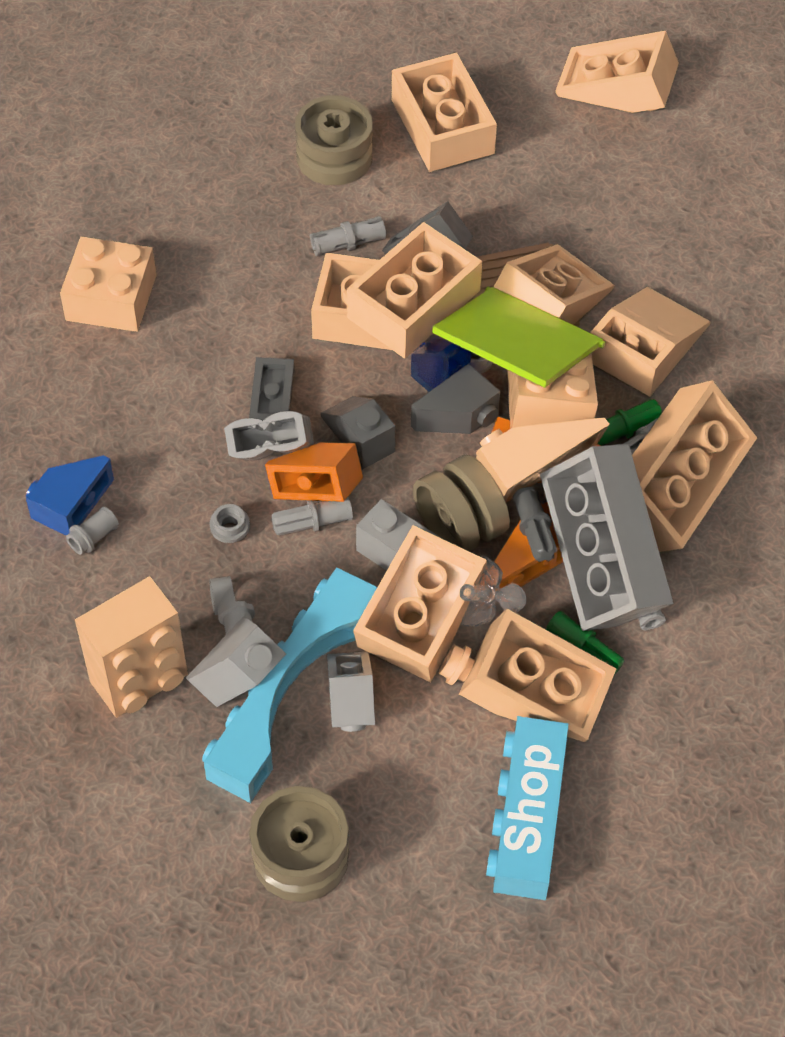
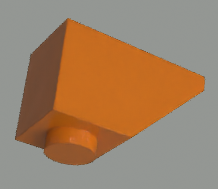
M320 442L269 460L265 464L274 499L344 502L363 479L355 443Z

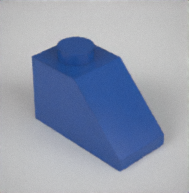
M103 455L48 468L39 480H35L30 485L27 491L26 502L31 519L64 535L70 533L69 529L71 526L81 525L114 481L110 458Z

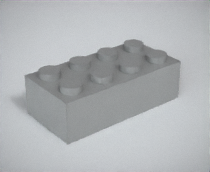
M629 444L592 446L540 474L582 631L617 627L674 604Z

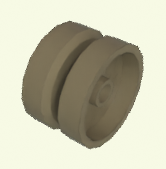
M326 95L311 100L300 109L295 117L296 160L304 175L312 181L324 185H344L358 180L367 173L372 164V116L364 105L355 99L342 95Z
M464 454L447 463L443 468V473L433 471L413 484L415 505L424 526L442 539L471 552L479 546V540L489 542L509 529L510 518L503 495L491 474L473 456Z
M293 786L278 790L261 802L252 816L249 837L256 876L264 887L283 900L297 902L322 898L336 888L348 867L349 827L344 810L335 799L317 788Z

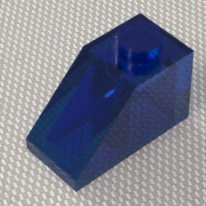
M437 335L429 342H423L411 354V377L430 392L467 364L471 365V352Z

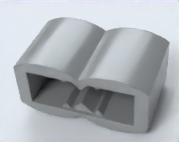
M293 411L278 412L270 415L263 421L254 418L240 419L224 428L229 456L244 460L263 459L272 455L275 451L289 454L314 445L310 417Z

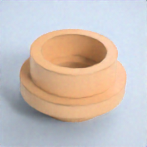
M454 644L450 648L439 669V674L446 678V683L453 685L457 679L462 682L466 680L475 662L474 659L470 658L472 650L470 647L465 645L461 648Z

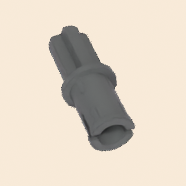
M534 487L521 488L513 495V502L516 504L521 519L519 529L523 535L527 536L535 560L539 562L543 560L550 561L554 558V553L557 551L550 530L551 518L548 514L544 513L538 491Z

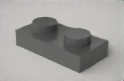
M256 357L249 418L263 421L275 413L290 411L295 370L294 359Z

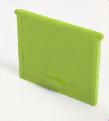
M489 286L486 287L484 293L435 324L432 329V333L544 388L598 347L603 348L605 346V341L602 338Z

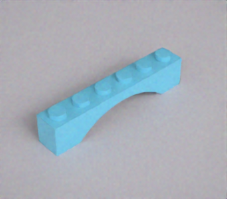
M337 567L328 580H321L315 590L314 601L308 610H301L295 618L291 635L286 642L280 641L277 644L286 655L257 686L248 690L249 696L241 707L235 706L230 712L225 725L226 729L219 740L213 739L205 749L202 761L204 762L206 780L249 803L252 802L273 770L271 753L272 726L277 708L287 689L298 675L320 656L341 645L355 641L353 630L377 589L376 586Z

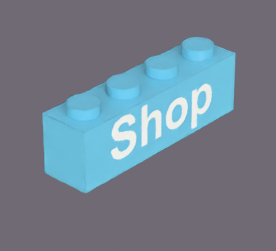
M517 716L515 732L506 731L503 757H510L511 764L510 771L501 769L498 795L505 796L506 800L504 810L495 809L492 835L500 836L499 850L490 849L486 872V876L495 877L494 893L546 900L569 723Z

